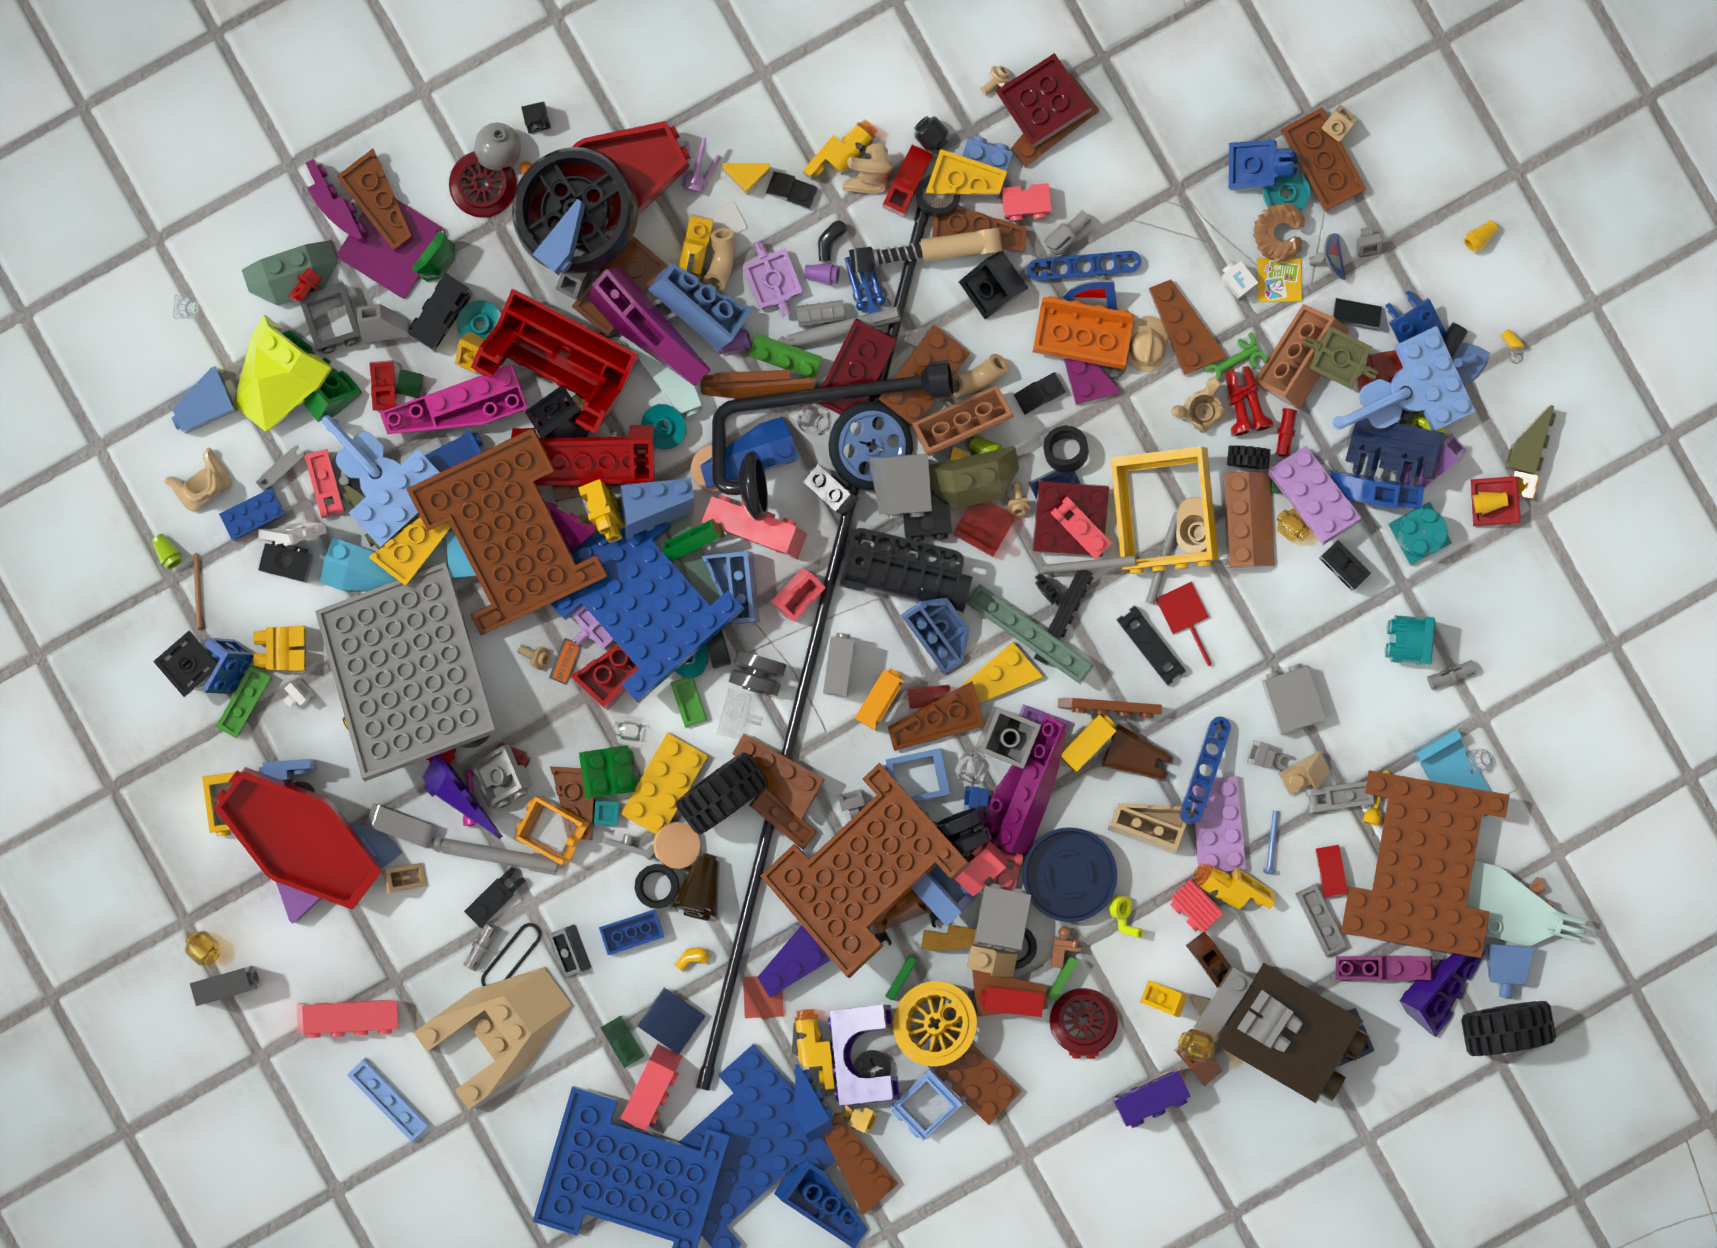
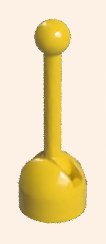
M1385 770V771L1382 772V773L1391 774V773H1390L1389 771H1387V770ZM1377 796L1374 808L1365 812L1362 822L1376 827L1381 826L1382 814L1378 808L1382 796Z

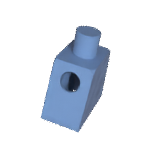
M1486 943L1489 981L1500 983L1499 997L1513 998L1514 984H1526L1534 947Z

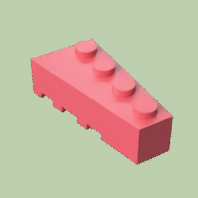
M720 495L719 498L711 496L702 523L714 519L716 523H720L725 533L736 537L740 536L742 539L754 544H762V546L778 553L780 551L784 552L791 558L798 560L807 533L796 527L797 522L787 518H783V521L774 519L775 514L768 511L764 520L756 521L746 511L743 502L738 506L732 503L733 499L724 495Z
M397 1000L347 1001L335 1004L323 1002L314 1003V1005L298 1003V1032L307 1034V1038H320L321 1033H330V1037L345 1036V1032L354 1031L355 1036L368 1035L369 1030H378V1034H392V1029H398Z

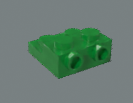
M628 745L579 752L586 799L635 792L638 778L632 771L631 764L634 762V753L632 750H629Z

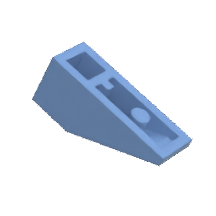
M579 199L575 201L533 253L537 259L558 276L561 272L565 273L570 268L571 260L574 257L585 205Z

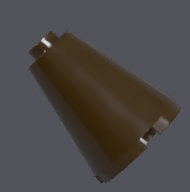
M707 853L697 856L672 902V910L678 912V909H682L685 916L694 919L709 921L710 917H712L713 921L717 920L720 862L716 860V856Z

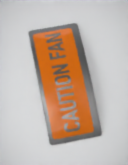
M564 638L549 676L550 679L565 685L567 684L582 644L578 647L572 640Z

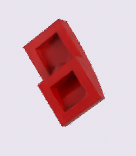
M394 360L370 362L373 411L387 410L395 407Z
M1339 845L1316 848L1315 853L1324 899L1347 895V885Z

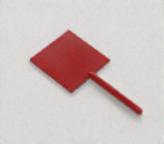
M1192 582L1156 598L1172 634L1189 627L1206 664L1211 666L1212 663L1193 626L1209 616Z

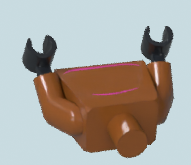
M911 889L873 927L878 940L881 943L887 941L888 945L891 946L892 941L885 931L886 929L929 913L930 921L934 928H936L935 921L940 919Z

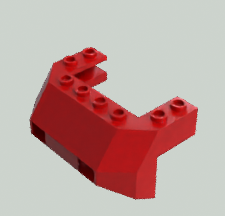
M511 289L496 326L479 346L471 368L479 374L492 379L506 359L509 358L517 365L534 371L538 376L555 382L559 387L564 385L566 389L574 392L580 398L586 399L582 406L584 410L575 423L582 426L585 430L597 433L614 409L640 355L544 303L515 289Z

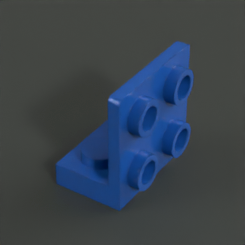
M208 638L204 646L211 651L210 654L218 659L219 662L205 684L203 691L206 693L232 694L238 688L242 675L250 667L254 654L234 639Z

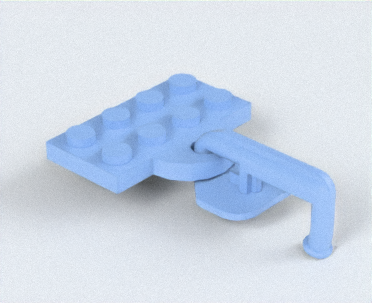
M1432 327L1394 345L1403 368L1396 372L1391 383L1377 379L1363 386L1359 393L1363 408L1344 417L1336 416L1332 421V425L1335 429L1341 430L1368 417L1370 423L1375 428L1383 429L1398 422L1403 409L1410 412L1423 410L1431 430L1436 431L1475 412L1438 327Z
M326 415L322 418V423L344 446L336 455V463L349 478L360 479L361 490L366 496L349 514L380 547H383L385 543L391 540L419 514L406 489L439 473V471L419 449L401 465L393 459L383 457L384 447L373 434L361 432L351 439L339 426L338 420Z

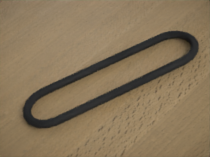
M526 923L520 927L481 977L482 986H486V975L522 930L528 926L534 927L538 932V937L505 979L512 976L541 939V930L537 925Z

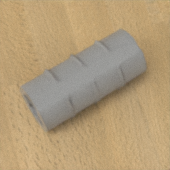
M843 300L796 306L799 327L823 325L825 323L845 320Z

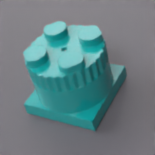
M1430 502L1422 505L1420 509H1415L1388 524L1409 565L1452 543L1447 534L1446 521L1440 516V513L1434 510Z
M1395 615L1393 619L1388 620L1387 634H1390V642L1385 645V657L1390 658V662L1416 664L1418 666L1431 665L1435 629L1434 617L1421 618Z

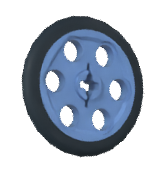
M874 401L861 402L845 410L835 421L828 443L829 456L838 475L848 484L864 490L875 489L871 469H869L866 475H862L859 472L858 468L861 462L865 461L869 464V458L910 455L913 451L912 435L906 421L885 404ZM875 417H880L883 420V426L880 430H876L872 426V421ZM853 422H858L861 425V432L858 435L852 434L850 430ZM891 434L896 435L898 438V444L894 448L890 447L887 443V439ZM873 440V445H875L877 448H881L882 450L875 449L870 450L869 452V447H867L865 444L859 443V441L867 443ZM847 444H851L855 450L854 455L850 458L844 455V447Z

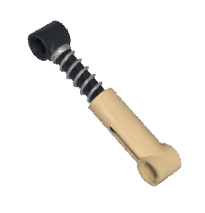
M998 227L975 232L921 239V242L917 245L913 243L910 246L903 244L902 247L895 245L894 248L887 246L883 250L881 248L872 250V246L850 249L849 257L852 273L875 270L876 266L879 267L880 264L887 265V263L891 262L893 264L898 261L903 263L905 260L911 262L912 259L919 261L920 258H923L924 262L954 257L1003 251L1000 228Z

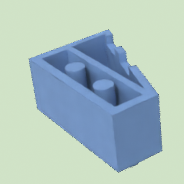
M691 478L621 485L620 501L627 540L633 538L634 534L644 530L647 532L653 530L656 525L664 522L669 523L694 513V493Z

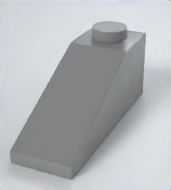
M1230 967L1193 1028L1214 1040L1242 1000L1253 979L1238 969Z

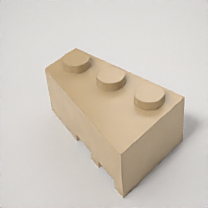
M1118 803L1107 830L1174 854L1179 847L1186 823L1180 818V806ZM1192 807L1189 810H1186L1187 812H1189V815L1191 813Z

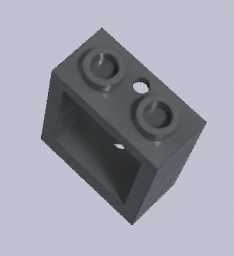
M343 282L308 293L300 301L315 349L318 352L329 354L336 351L337 346L345 344L346 347L359 343L358 339H361L357 317L347 287ZM341 296L353 332L321 342L309 307Z
M252 966L190 983L195 1005L199 1006L257 989V984L260 981L256 969L252 970Z

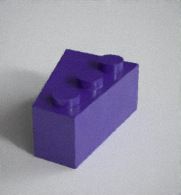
M801 925L757 978L770 998L823 966L830 959Z
M1176 1069L1151 1080L1147 1084L1130 1089V1092L1111 1098L1126 1127L1131 1125L1132 1128H1135L1145 1123L1144 1118L1151 1115L1153 1118L1165 1114V1109L1172 1105L1177 1108L1188 1102L1187 1098L1191 1096L1179 1070Z

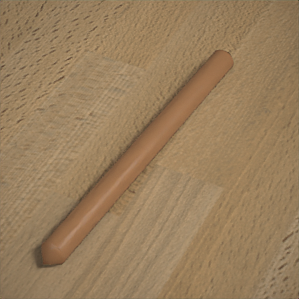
M195 553L193 555L196 625L200 631L203 628L199 555Z

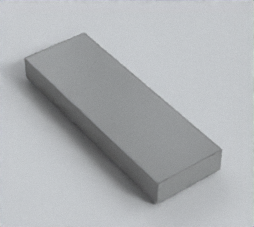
M1317 883L1296 892L1295 895L1325 956L1328 957L1347 948L1348 946Z

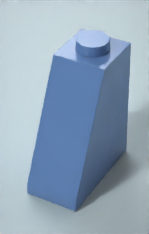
M216 366L210 368L173 409L175 416L172 417V421L177 430L181 429L182 432L188 433L237 412L219 368Z

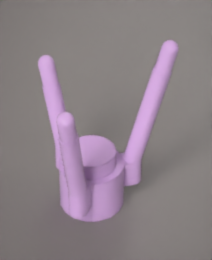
M706 137L702 138L694 170H690L688 174V168L683 173L681 182H684L683 188L700 193L702 188L707 187L708 180L720 160V156L717 155L706 175L702 178L703 173L699 172L705 149ZM686 141L685 147L689 152L690 142Z

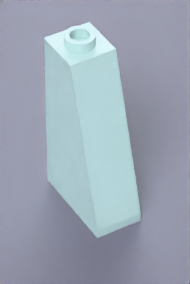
M628 343L630 350L640 355L638 358L639 362L674 408L682 415L685 414L686 418L698 414V409L702 408L695 386L634 343Z

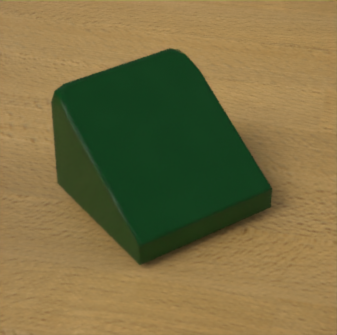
M400 369L396 393L419 398L424 375Z

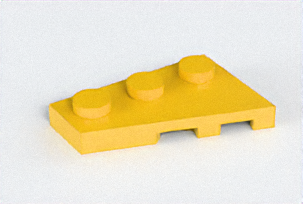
M940 149L925 195H1000L1007 171Z
M1012 642L962 686L973 681L978 703H982L1041 679L1043 676Z

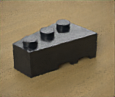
M445 272L442 279L436 285L431 298H428L424 303L423 311L419 318L416 317L409 326L411 330L409 335L435 352L458 318L460 311L473 295L470 288Z

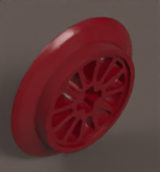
M474 151L464 155L454 165L449 177L450 195L454 203L463 212L474 217H491L505 210L513 200L517 187L516 175L510 166L500 171L494 170L489 175H487L489 169L486 168L484 173H482L481 164ZM477 165L479 174H476L471 167ZM467 170H470L475 177L466 176L465 173ZM500 172V178L491 179L496 173ZM487 178L486 183L488 186L479 189L477 180ZM463 179H467L473 182L462 185ZM502 182V187L500 188L492 184ZM474 187L467 194H465L463 191V189ZM490 189L498 190L500 193L495 196ZM477 191L475 200L473 201L469 199V197ZM486 192H489L494 199L487 202ZM481 193H483V203L478 202Z
M1078 988L1070 990L1058 998L1052 1007L1049 1023L1054 1039L1062 1048L1074 1054L1090 1055L1102 1051L1112 1042L1117 1032L1118 1017L1113 1004L1105 995L1093 989ZM1083 1001L1090 1003L1087 1010H1084ZM1074 1003H1080L1081 1011L1076 1008ZM1092 1004L1096 1005L1098 1008L1090 1013ZM1071 1007L1076 1014L1067 1011V1009ZM1099 1011L1103 1014V1016L1093 1017ZM1064 1015L1069 1016L1073 1019L1064 1020ZM1080 1016L1084 1018L1085 1016H1088L1089 1025L1083 1024L1081 1026L1079 1024L1080 1019L1078 1017ZM1095 1021H1104V1026L1095 1023ZM1074 1024L1069 1030L1065 1027V1025ZM1092 1027L1101 1030V1032L1097 1034ZM1075 1029H1078L1075 1037L1070 1034ZM1087 1030L1092 1033L1093 1038H1088ZM1081 1031L1084 1032L1085 1040L1078 1039Z

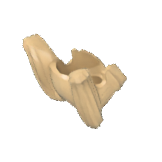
M884 143L868 145L865 154H870L872 156L870 159L848 158V167L859 171V177L847 179L843 183V191L873 194L882 193L888 189L887 177L892 170L888 149Z
M1212 377L1205 382V389L1195 392L1186 400L1183 406L1175 405L1172 407V416L1175 418H1186L1201 433L1208 431L1213 424L1221 420L1226 410L1216 396L1217 390L1221 385L1217 377Z
M210 447L203 453L205 468L190 477L184 484L173 476L167 477L164 480V483L173 489L180 502L192 512H198L204 504L218 496L220 492H224L231 487L229 474L213 455Z

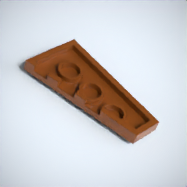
M973 681L887 728L893 749L897 751L985 725Z
M743 733L732 754L736 757L742 752L748 753L767 778L768 785L766 787L800 820H803L822 787L825 778Z
M836 1113L833 1115L834 1120L831 1121L834 1130L823 1135L861 1213L864 1215L899 1183L842 1117Z

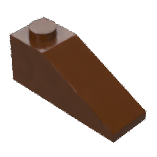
M1202 932L1185 946L1216 988H1218L1231 965L1205 932Z

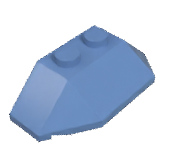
M948 598L921 601L901 614V617L944 675L964 662L969 627Z

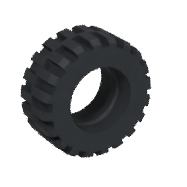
M742 752L686 792L676 801V807L693 831L697 834H703L760 793L768 785L767 778L748 753Z
M1531 1001L1482 1009L1467 1013L1461 1019L1466 1051L1470 1056H1489L1528 1050L1548 1045L1556 1039L1552 1010L1547 1001Z

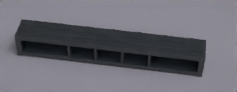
M1088 570L1076 572L1047 630L1049 634L1058 640L1061 637L1064 638L1067 632L1065 628L1067 624H1071L1074 618L1072 614L1074 610H1078L1081 604L1079 600L1081 597L1084 598L1087 592L1085 588L1087 584H1091L1094 578L1092 577L1093 573ZM1037 653L1033 658L1045 665L1049 663Z

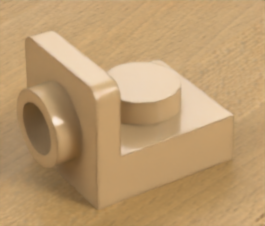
M1339 105L1322 126V129L1340 142L1358 118L1342 105Z

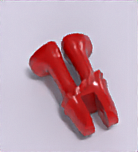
M1249 366L1242 367L1245 383L1243 386L1238 385L1234 369L1226 371L1228 399H1230L1229 406L1235 407L1237 419L1230 430L1232 437L1241 436L1252 431L1244 398L1248 399L1254 431H1262L1274 427L1273 420L1265 416L1257 395V391H1259L1258 383Z

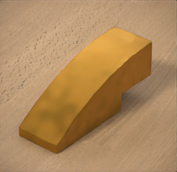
M949 924L947 933L924 930L921 949L938 951L971 947L976 929Z

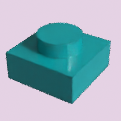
M595 800L594 824L618 826L619 802Z

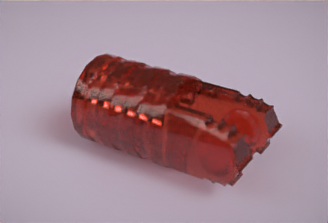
M950 685L907 688L909 709L923 708L940 699L932 698V695L949 692Z

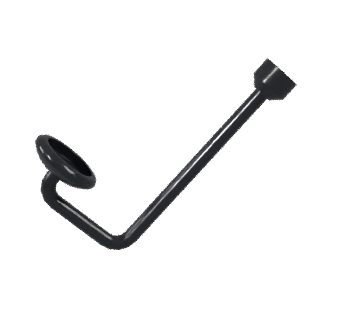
M949 360L929 362L920 376L726 401L716 410L712 420L713 484L724 494L741 495L742 502L749 515L756 521L764 520L768 509V491L765 471L759 454L755 451L746 453L740 465L739 481H730L726 478V421L730 415L738 412L920 389L933 400L952 398L954 386Z

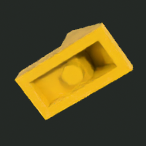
M467 332L458 342L455 364L476 374L477 371L472 369L471 365L479 346L485 338L472 332Z
M1148 980L1140 1002L1173 1016L1180 1017L1188 995Z

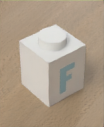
M1233 261L1223 269L1224 274L1221 276V279L1237 299H1240L1258 284V281L1242 261L1237 264Z

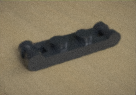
M1134 605L1129 609L1130 612L1124 617L1121 615L1116 621L1164 683L1169 686L1173 683L1175 677L1178 675L1182 676L1186 673V670ZM1136 619L1140 625L1133 630L1129 624ZM1169 662L1173 668L1166 672L1162 667Z

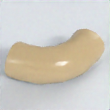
M718 228L710 235L711 260L703 283L714 286L717 292H722L725 289L734 264V233L729 228Z
M992 354L976 368L964 373L953 374V397L973 395L993 385L1008 372V362L1001 355Z

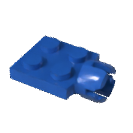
M1275 140L1229 143L1228 188L1230 190L1276 188L1279 178L1293 177L1297 174L1298 167L1293 165L1298 163L1296 152L1291 148L1278 149Z

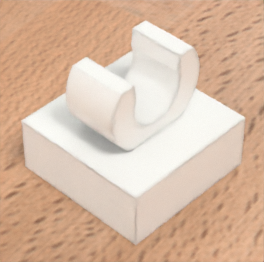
M297 678L284 688L289 695L283 701L289 707L296 703L301 706L308 702L315 694L300 678Z

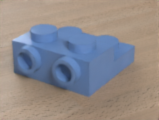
M979 136L967 139L963 157L1007 171L1012 156V151L1008 150L1009 146L1002 143H996L995 146L986 144L987 140ZM987 195L997 199L999 198V195Z
M316 759L262 762L263 767H259V772L288 782L287 780H294L293 774H311L310 769H316Z

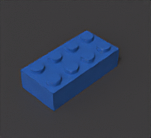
M270 488L219 515L231 540L235 541L286 516V513L274 489Z
M656 909L599 927L608 955L665 937Z

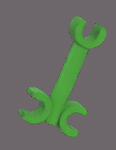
M1250 332L1248 334L1251 340L1250 344H1244L1241 338L1237 340L1239 347L1244 349L1243 351L1218 365L1210 364L1206 366L1204 372L1213 369L1216 372L1215 377L1219 379L1221 373L1249 358L1250 366L1254 369L1257 367L1254 362L1255 357H1261L1263 362L1267 361V357L1263 352L1259 351L1255 344V336Z

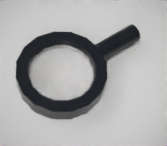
M928 175L921 180L917 187L916 200L918 206L924 213L930 216L940 218L950 215L958 207L961 195H925L931 175Z

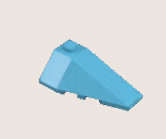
M332 537L324 559L320 583L342 591H370L394 582L397 579L369 558L374 553L373 551Z

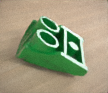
M439 231L411 269L426 282L441 279L455 261V244L443 232Z

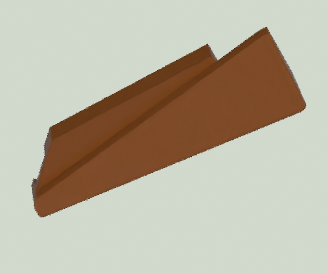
M790 370L714 373V375H706L701 380L702 395L734 399L814 389V378L791 379ZM815 403L801 404L795 406L814 407Z

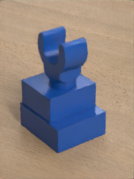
M965 786L963 809L988 806L992 798L989 795V789Z

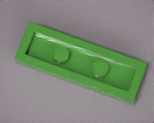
M757 333L749 353L750 357L809 378H814V380L822 360V356Z
M250 665L216 727L234 738H238L272 677Z

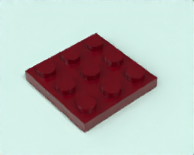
M1055 53L996 90L997 95L1032 148L1092 111L1091 106Z
M1039 480L1032 550L1090 555L1050 512L1054 508L1058 509L1063 504L1062 501L1068 497L1105 535L1109 486ZM1069 510L1064 517L1068 520L1074 513Z

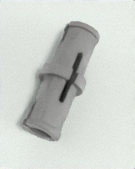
M1469 660L1458 666H1448L1442 672L1427 676L1430 688L1435 690L1450 683L1452 685L1456 684L1458 680L1477 673L1472 660Z
M485 923L478 939L472 943L473 948L463 963L465 967L477 971L485 954L489 953V947L499 931L496 927Z

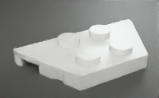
M312 521L279 525L278 528L257 529L260 539L275 541V544H284V546L294 545L303 540H316L320 538L319 535L327 533L326 524Z

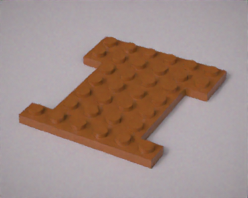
M534 428L406 489L427 531L449 521L490 602V605L471 613V617L481 636L597 582L608 575L598 554L576 564L535 480L554 472L555 468Z
M880 763L862 778L876 796L821 849L808 859L801 849L793 844L760 875L848 978H851L884 946L870 928L937 864L952 880L970 865L965 857Z
M1369 770L1365 794L1388 797L1373 889L1349 886L1341 933L1482 958L1490 911L1467 907L1482 814L1506 818L1510 795Z

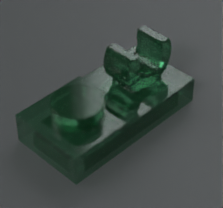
M621 1015L600 1027L624 1068L645 1056Z

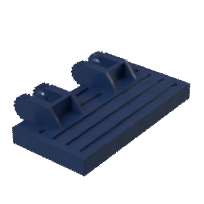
M1365 418L1354 425L1345 461L1353 463V473L1360 475L1366 456H1369L1366 476L1373 478L1381 458L1379 468L1397 472L1395 480L1396 483L1400 484L1404 483L1409 464H1411L1409 485L1416 486L1423 467L1422 477L1435 479L1446 434L1397 423L1383 429H1378L1370 423L1369 418Z

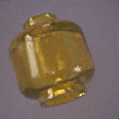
M1294 508L1289 511L1283 510L1277 517L1279 522L1277 531L1292 543L1297 541L1303 542L1311 532Z
M207 931L193 932L185 941L187 944L185 953L199 966L213 964L220 955L219 942Z
M1189 1029L1187 1032H1183L1178 1041V1049L1181 1055L1197 1063H1203L1207 1058H1211L1215 1051L1211 1035L1197 1029Z

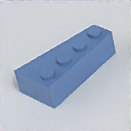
M673 263L661 271L648 288L652 294L717 350H720L734 339L752 311V308L749 306H741L736 303L735 298L720 294L714 286L699 282L698 277Z

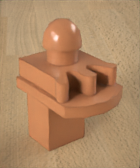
M1062 926L1059 929V937L1054 936L1051 967L1063 968L1065 950L1082 951V946L1078 945L1076 938H1068L1070 930L1066 926Z

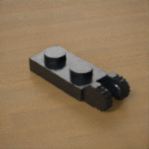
M513 866L500 878H497L464 911L480 928L514 896L513 893L526 881L521 877L510 889L503 884L516 871Z

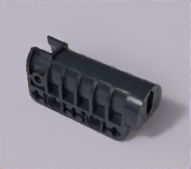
M858 528L851 535L840 586L865 592V589L916 602L948 598L956 611L964 613L973 576L961 574L964 557L959 551L866 528ZM865 535V540L872 541V536L876 537L874 549L870 548L871 543L868 542L858 545V540L855 538ZM881 540H887L890 542L891 548L887 551H882L878 548V543ZM895 542L899 543L898 548L905 549L906 545L911 546L910 550L913 552H917L918 548H922L919 560L915 559L917 554L909 553V556H904V551L897 550V554H892ZM933 551L937 559L934 562H928L924 559V553ZM941 553L945 554L943 559L950 560L952 556L956 557V562H959V564H956L954 568L950 567V563L947 561H943L942 565H938ZM861 559L864 561V564L858 566L855 562Z

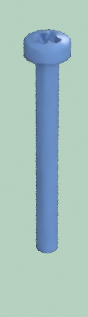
M1273 811L1267 868L1263 869V872L1266 874H1275V870L1272 868L1279 811Z

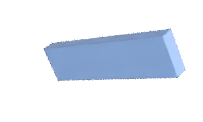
M365 1058L347 1074L412 1143L430 1126Z

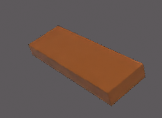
M766 788L758 793L749 804L752 809L802 850L818 832L805 820H800L780 799Z

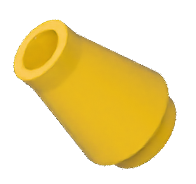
M1489 220L1487 223L1467 232L1466 237L1463 239L1464 243L1474 253L1482 251L1494 234L1499 231V228L1494 221Z
M1478 492L1477 495H1473L1476 514L1482 513L1483 515L1508 506L1506 492Z

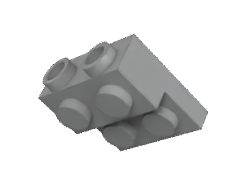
M509 744L499 747L470 764L487 807L498 806V809L504 808L511 804V798L519 799L528 794L527 789L532 787L524 765L518 766Z

